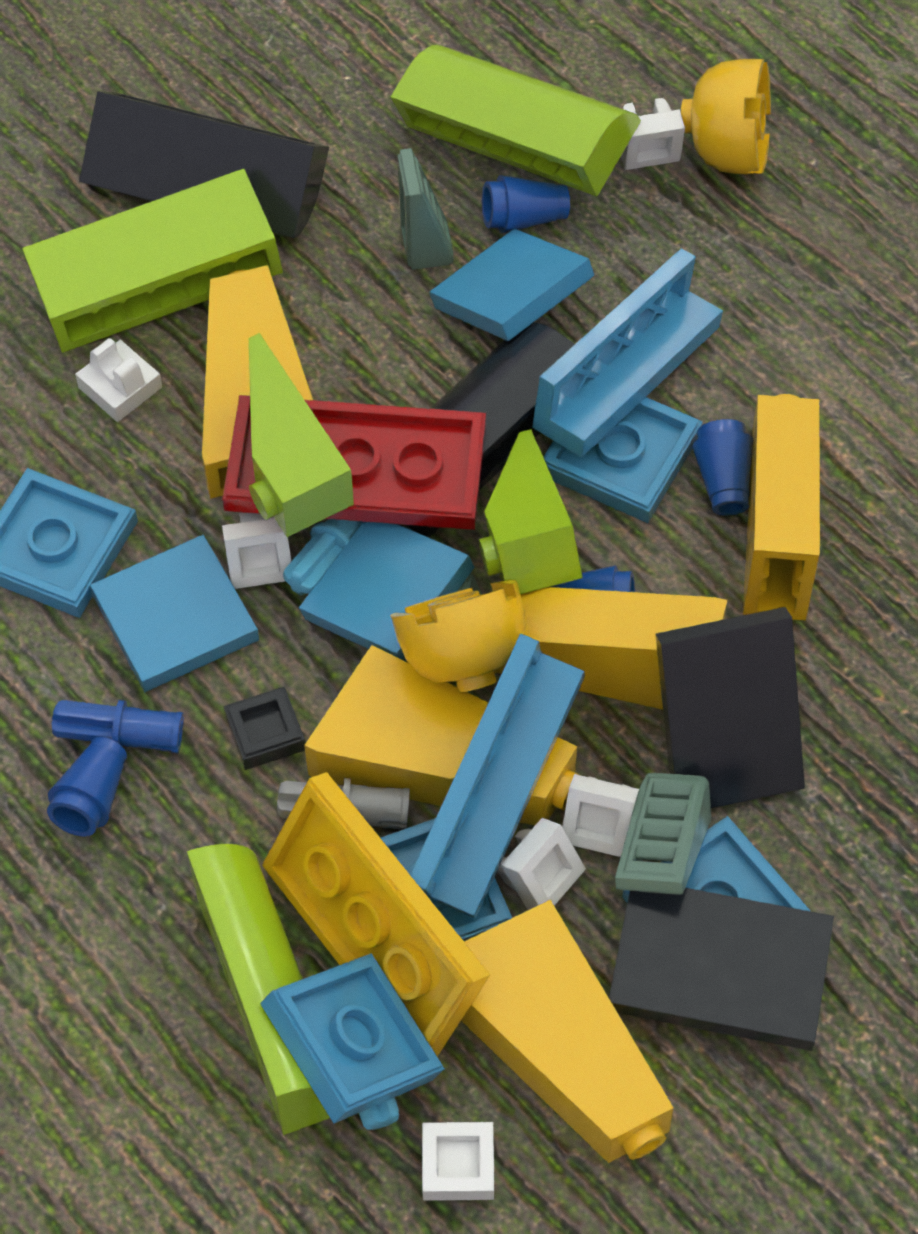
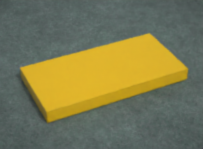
M326 772L310 777L262 866L339 965L371 953L373 954L438 1057L491 974L331 776Z

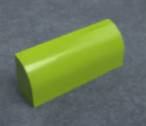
M432 45L420 52L411 62L390 96L409 128L596 197L599 195L641 122L638 115L633 112L442 45Z
M245 169L232 172L22 248L62 353L209 300L210 279L224 276L236 270H249L268 265L272 277L283 273L275 236Z
M216 844L187 851L198 902L283 1135L330 1119L260 1004L271 991L303 978L256 854L250 848L237 844Z

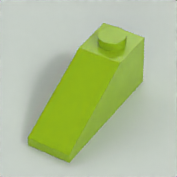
M258 333L248 338L252 460L255 483L249 485V491L261 516L265 520L274 517L286 537H289L354 505L352 473L350 467L261 334Z
M532 430L519 432L485 508L484 513L489 536L479 539V546L487 575L499 574L501 581H517L520 594L581 579L582 572L572 522Z

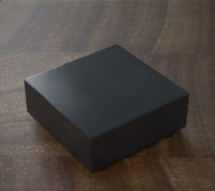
M285 686L223 706L225 718L245 770L305 751V738Z

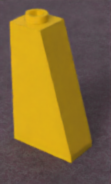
M268 265L249 270H236L227 275L210 279L202 460L210 499L223 496L239 395L250 396L248 338L260 333L303 399L313 400Z
M779 394L776 396L758 395L752 429L753 452L747 524L743 615L786 607L792 616V620L806 621L820 555L819 399L799 398L791 394Z
M547 587L520 594L526 621L525 635L539 641L541 653L584 671L585 677L579 691L662 710L663 704L655 634L724 620L727 600L716 597ZM505 665L494 670V672L502 674Z
M371 645L304 745L308 775L313 777L327 772L337 785H344V778H350V784L380 788H410L409 800L442 806L488 702L468 692H459L458 687L448 682H434L425 678L410 663ZM557 737L520 823L535 826L541 818L549 820L556 807L565 811L569 787L574 774H577L575 773L577 746Z
M548 900L464 941L491 975L461 1021L608 1163L625 1154L631 1160L638 1159L661 1146L666 1140L665 1134L670 1131L674 1107L552 901Z

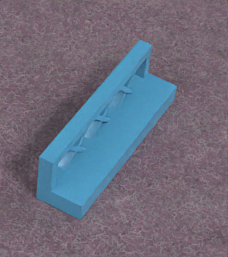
M682 248L677 251L539 377L532 428L582 458L720 327L723 310L689 291L696 256Z
M521 633L410 874L428 898L476 919L585 677L583 670L541 653L539 641Z

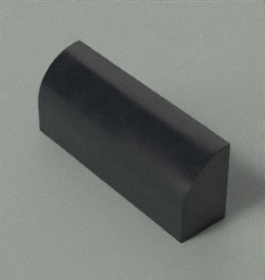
M97 91L79 182L154 201L245 169L272 232L296 238L305 228L314 209L323 178L329 146L117 92Z
M533 322L510 341L504 340L429 408L486 413V430L479 490L504 468L519 432L532 430L534 437L540 434L539 431L532 428L539 377L575 345L562 334L546 325ZM407 525L415 532L428 538L440 528Z

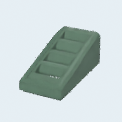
M412 148L401 149L400 154H397L400 227L407 264L411 266V270L449 265L454 261V253L447 219Z
M647 773L638 792L615 876L616 889L676 895L683 894L712 819L709 782L705 777L666 773ZM643 859H644V860H657V861H670V862H673V863L647 862V861H643Z

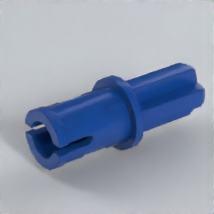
M62 700L55 705L53 710L52 733L57 738L90 742L96 737H106L116 741L121 746L155 749L178 754L183 736L184 713L127 707V701L118 700L117 706Z

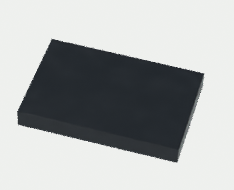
M786 607L656 633L670 774L705 777L709 782L711 808L804 789L792 616Z
M685 888L681 895L630 891L609 999L617 1013L812 1051L816 1040L834 916Z

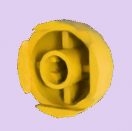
M737 59L721 62L707 69L698 79L693 99H683L681 116L685 126L684 133L692 134L696 152L711 167L722 172L734 174L764 173L770 133H765L766 115H771L768 64L764 62V59Z
M507 580L491 583L493 591L482 595L479 594V591H473V588L456 591L406 607V613L391 614L396 638L405 659L421 676L434 682L456 681L459 692H468L496 683L494 670L506 665L520 633L525 635L524 606L517 581Z

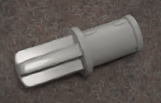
M344 778V785H338L370 826L399 830L406 829L410 788H380L350 784V778ZM284 781L280 784L277 800V812L280 817L288 818L307 782Z

